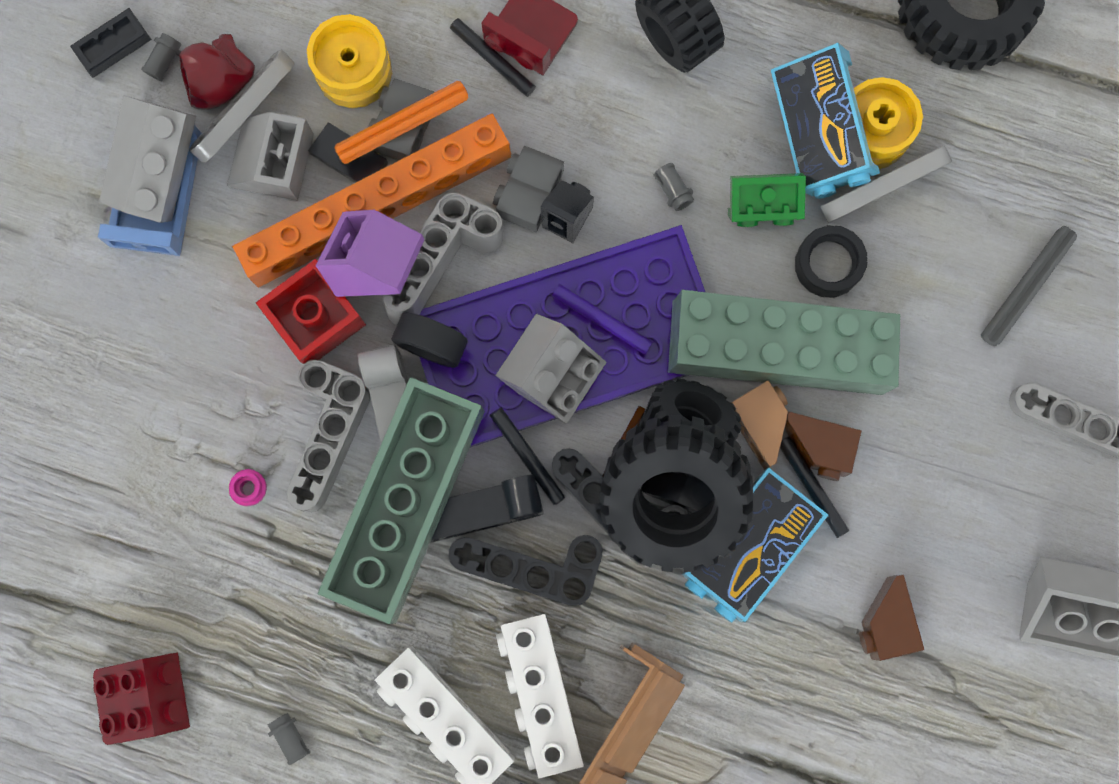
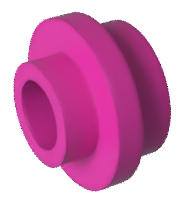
M251 469L237 472L229 483L231 498L242 506L249 507L258 504L263 500L267 491L264 477L259 472ZM249 481L253 482L255 487L253 493L245 495L243 492L244 484Z

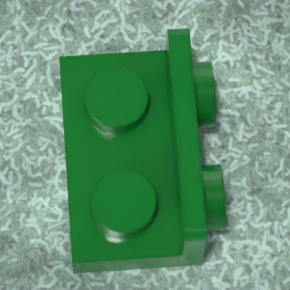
M794 173L730 176V208H728V217L732 222H737V226L740 227L758 226V221H772L774 225L787 226L793 225L794 220L805 219L806 175Z

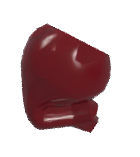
M231 34L219 35L218 39L212 41V45L204 42L191 44L179 54L181 74L190 106L198 110L213 109L225 104L254 75V63L237 48Z

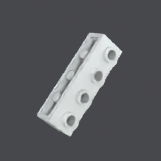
M546 613L501 625L502 633L496 634L501 657L508 655L512 669L506 671L505 674L510 694H518L521 708L515 709L519 731H527L530 746L524 747L529 771L536 769L539 779L584 767Z
M413 646L408 647L375 679L380 686L376 690L380 697L389 706L392 707L396 703L406 714L402 718L403 721L415 734L424 733L432 742L428 747L436 758L442 763L448 760L458 770L455 777L460 784H492L514 762L515 756Z

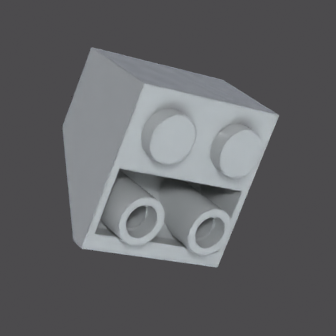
M273 112L248 117L241 126L227 186L229 188L298 201L309 156L308 150L311 147L314 135L307 120Z
M536 314L495 376L519 395L567 424L607 362L566 326Z

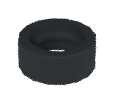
M827 225L815 229L804 239L795 256V272L799 282L809 292L820 297L835 298L848 293L862 279L867 268V251L863 241L853 231L842 226ZM826 241L835 242L842 245L849 252L852 259V268L843 280L827 282L820 279L812 271L810 255L818 244Z
M408 312L401 314L391 338L393 343L400 348L433 363L451 368L458 367L468 343L464 335L451 327L430 318Z

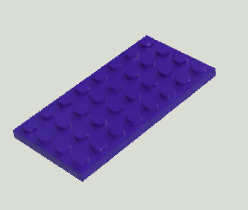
M679 225L422 309L419 315L451 327L464 335L468 343L458 367L455 368L419 358L429 385L479 404L484 409L485 413L472 441L471 448L504 437L489 416L500 407L503 408L518 431L557 419L519 395L495 376L536 314L566 326L607 362L574 412L577 413L658 386L659 384H664V381L676 380L689 376L668 373L672 303L681 290L706 291L683 227ZM561 284L652 341L653 343L647 353H641L552 297L556 287Z

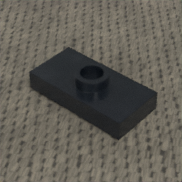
M128 8L70 47L90 76L94 78L152 39L131 9Z
M329 122L308 150L310 155L354 183L388 165L387 159L373 150L344 164L335 151V145L351 136Z

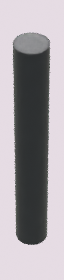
M457 18L453 21L450 29L526 97L533 93L536 88L533 83L497 51L491 48L461 19Z
M500 407L492 412L489 416L529 472L535 475L537 483L552 504L560 503L566 496L503 408Z
M788 436L783 439L780 445L781 451L814 503L828 514L825 520L836 538L849 532L850 530L791 437Z

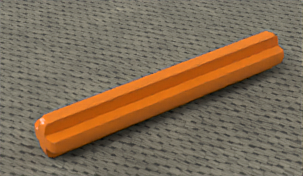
M455 81L337 143L335 151L340 160L347 164L467 101V90L461 81Z

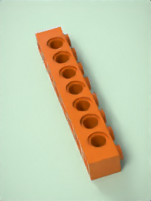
M491 113L242 240L232 247L247 277L259 288L321 256L342 212L376 210L393 219L510 159V143L494 114Z

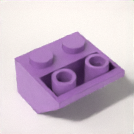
M376 210L342 212L316 267L336 297L400 294L425 239L421 233Z

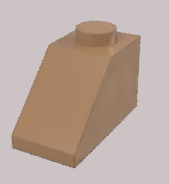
M766 381L731 402L736 407L735 412L739 413L741 417L740 424L742 427L740 432L764 470L777 463L788 411L785 408L788 404L785 395L778 386L772 387L770 382Z

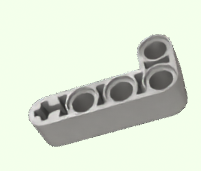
M448 193L438 201L419 232L425 240L401 293L383 295L387 317L393 324H398L402 313L408 312L418 315L421 313L461 244L481 253H492L499 249L503 241L502 218L498 212L458 193ZM452 213H458L462 215L461 217L455 219L447 217ZM483 228H490L494 230L489 234H483L479 232V230ZM437 241L445 243L443 246L439 248H433L429 246L431 243ZM419 270L427 272L423 277L416 278L411 276Z
M396 345L358 353L361 375L365 386L370 392L381 444L408 383L403 359Z
M319 360L306 362L298 373V380L302 388L312 396L326 402L286 493L287 500L292 507L308 513L317 512L326 503L370 402L369 389L360 377ZM318 371L326 372V381L323 385L316 388L310 386V379L314 373ZM353 384L359 385L360 395L358 398L350 402L345 401L343 393L346 387ZM336 418H343L345 420L343 432L336 436L330 435L328 428L331 421ZM320 452H328L330 454L329 465L323 470H316L314 458ZM308 472L318 478H322V482L319 483L307 478ZM302 489H310V492L314 494L312 501H304V498L300 496Z

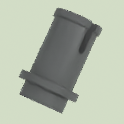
M162 33L160 38L156 37L154 39L157 44L141 69L144 73L158 81L164 79L163 77L175 55L179 56L181 53L179 48L182 44L165 33Z
M673 163L660 167L653 174L669 199L667 202L668 206L674 207L675 211L688 207L694 201L692 197L693 190L685 186Z
M286 713L267 725L270 729L269 737L272 735L275 737L288 761V765H291L311 752L306 747L294 725L295 717L291 719L289 714Z

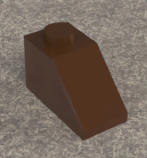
M788 412L784 429L795 443L810 469L818 470V477L839 481L840 476L846 477L852 474L862 430Z
M904 575L887 577L861 622L864 631L859 633L865 654H870L872 660L878 661L925 650Z

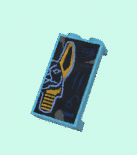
M839 43L771 69L796 173L806 175L805 193L815 196V199L830 197L836 194L837 188L848 184L849 187L867 184L871 181V176L880 173L878 165L874 164L871 158L848 66L852 65L850 53Z
M769 467L754 482L752 521L748 523V532L744 540L739 543L736 542V550L725 558L720 554L718 556V563L705 568L701 564L697 565L696 571L682 573L688 579L685 586L699 598L703 599L705 595H708L718 603L714 610L731 623L735 619L740 622L747 621L828 516L826 512Z

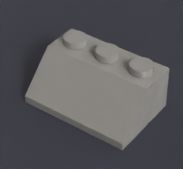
M123 95L99 202L124 213L160 223L172 221L197 116Z
M1040 557L1027 583L1019 634L1020 641L1119 662V573Z

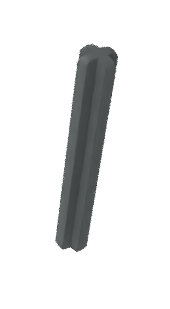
M1062 226L1055 232L981 333V338L985 342L995 347L1003 341L1076 241V232L1066 226Z

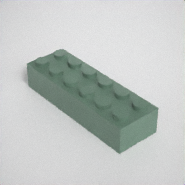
M681 290L672 303L668 373L761 383L769 381L771 384L884 395L899 387L901 314Z
M412 377L409 378L319 588L318 595L387 624L397 623L485 413L481 405Z

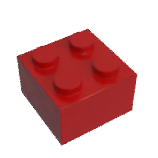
M316 258L256 302L257 306L302 364L311 360H320L366 326L345 296H335L317 269L316 264L318 261Z

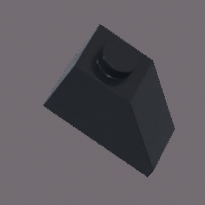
M562 180L540 206L542 228L574 243L593 209L594 196L590 195V190L577 182L569 184Z
M674 472L658 474L648 479L641 487L642 493L671 505L681 506L691 513L706 507L715 497L712 490L697 477L686 476L685 473L681 472L679 474Z

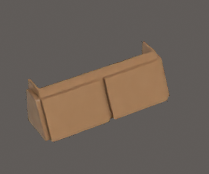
M631 643L629 648L621 645L620 648L624 652L648 666L649 670L579 784L627 783V780L623 778L625 773H632L684 689L685 685L680 682L684 675L634 643Z

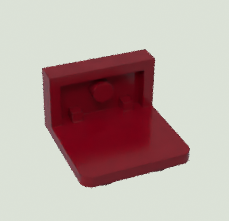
M509 0L499 16L488 12L481 24L484 41L491 48L498 52H504L514 58L524 68L534 70L544 76L576 27L578 17L574 12L553 0Z
M178 652L139 659L94 671L93 689L97 700L100 720L99 728L102 733L103 742L106 745L155 737L190 728Z

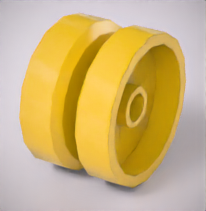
M351 14L333 16L321 23L310 36L307 46L308 65L325 97L336 105L348 108L365 107L380 99L383 88L385 86L389 87L393 73L385 40L377 26L363 17Z
M879 77L867 79L854 87V93L872 161L878 165L879 169H882L897 162L921 131L923 112L920 101L911 88L898 80Z

